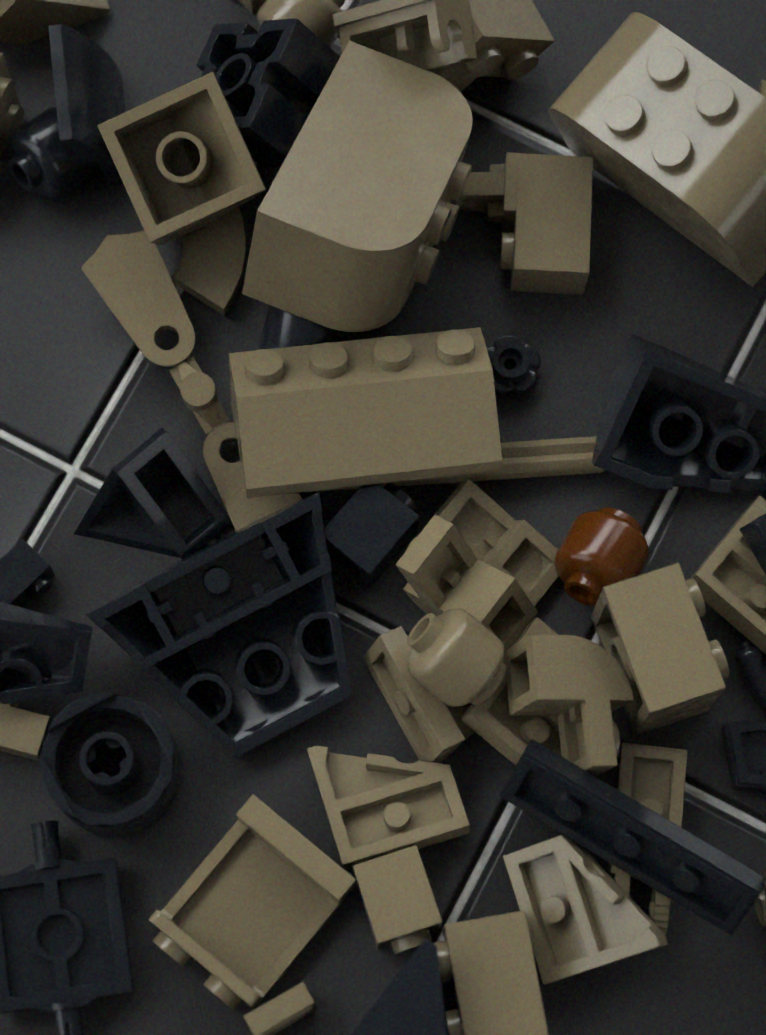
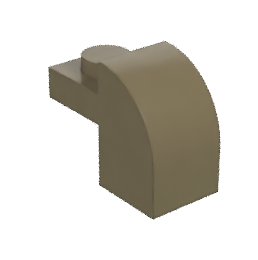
M434 515L421 533L411 541L406 552L395 564L408 581L403 588L404 592L426 614L433 613L438 616L449 609L462 608L498 636L504 644V651L514 644L538 613L514 577L477 559L455 525L437 515Z
M530 634L505 650L504 663L507 666L505 675L510 716H557L563 758L595 777L618 766L617 755L620 747V734L617 725L612 721V712L634 701L628 678L616 659L600 645L583 637L573 635Z

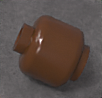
M601 508L597 511H587L575 518L554 559L557 575L565 584L564 588L567 594L574 600L585 605L595 606L603 587L639 576L649 556V548L646 538L642 535L641 526L633 517L618 509Z

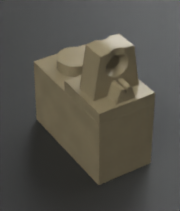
M506 152L505 164L490 165L489 172H470L464 191L459 201H456V206L460 207L459 210L487 213L488 221L501 223L500 269L511 270L510 291L584 295L590 268L593 157Z

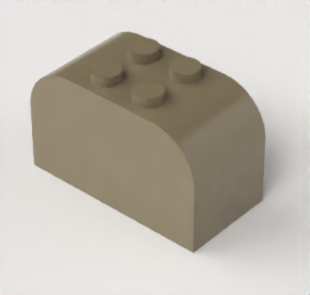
M632 12L548 109V113L572 153L576 156L593 157V168L753 287L766 273V97L662 24L644 14Z
M349 40L257 210L242 294L324 327L344 332L373 330L386 325L398 316L405 306L415 282L427 285L440 251L432 246L433 244L438 245L440 240L447 242L459 213L460 207L451 204V200L459 201L472 165L462 162L472 130V112L463 94L452 83L435 73Z

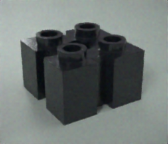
M294 18L263 21L259 32L248 22L215 24L196 66L203 71L202 76L210 72L215 73L253 161H257L265 168H281L340 56L299 19Z

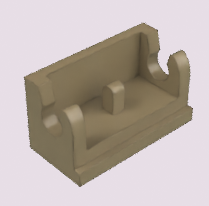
M379 0L333 14L334 26L339 28L342 53L350 40L427 71L477 59L469 0Z

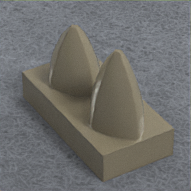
M400 626L380 635L362 658L419 761L439 763L445 760L464 740L474 734L475 731L460 720L471 703L461 707H450L413 679L407 667L409 653L412 649L407 644L409 635Z

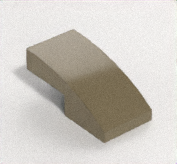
M470 479L462 480L434 514L455 525L477 559L514 577L534 606L557 579L558 575L554 566V559L558 549L524 519L515 520Z

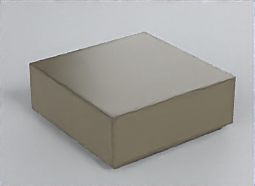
M304 982L243 1017L253 1035H274L313 1013L316 1005Z

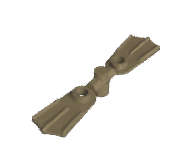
M145 231L131 234L107 235L96 252L82 265V271L144 357L157 366L173 367L169 371L180 389L184 404L193 411L205 434L209 433L203 445L204 460L235 530L237 531L269 514L302 500L299 493L254 498L246 497L241 461L229 463L220 456V450L225 443L230 441L237 442L234 422H228L230 419L217 398L212 378L202 372L194 357L189 358L195 347V331L157 245L149 242ZM164 330L176 332L179 335L178 344L170 350L160 349L156 345V337L160 332Z

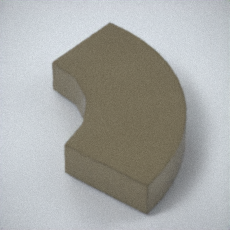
M239 207L219 220L183 236L182 258L173 275L176 286L223 316L231 308L240 290L246 265V238L244 222Z

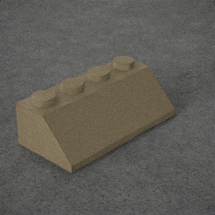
M481 327L229 353L231 408L247 498L502 470V451L493 369Z

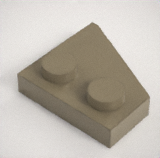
M565 835L551 838L503 856L520 911L525 910L532 950L543 985L573 977L668 945L665 934L580 844Z

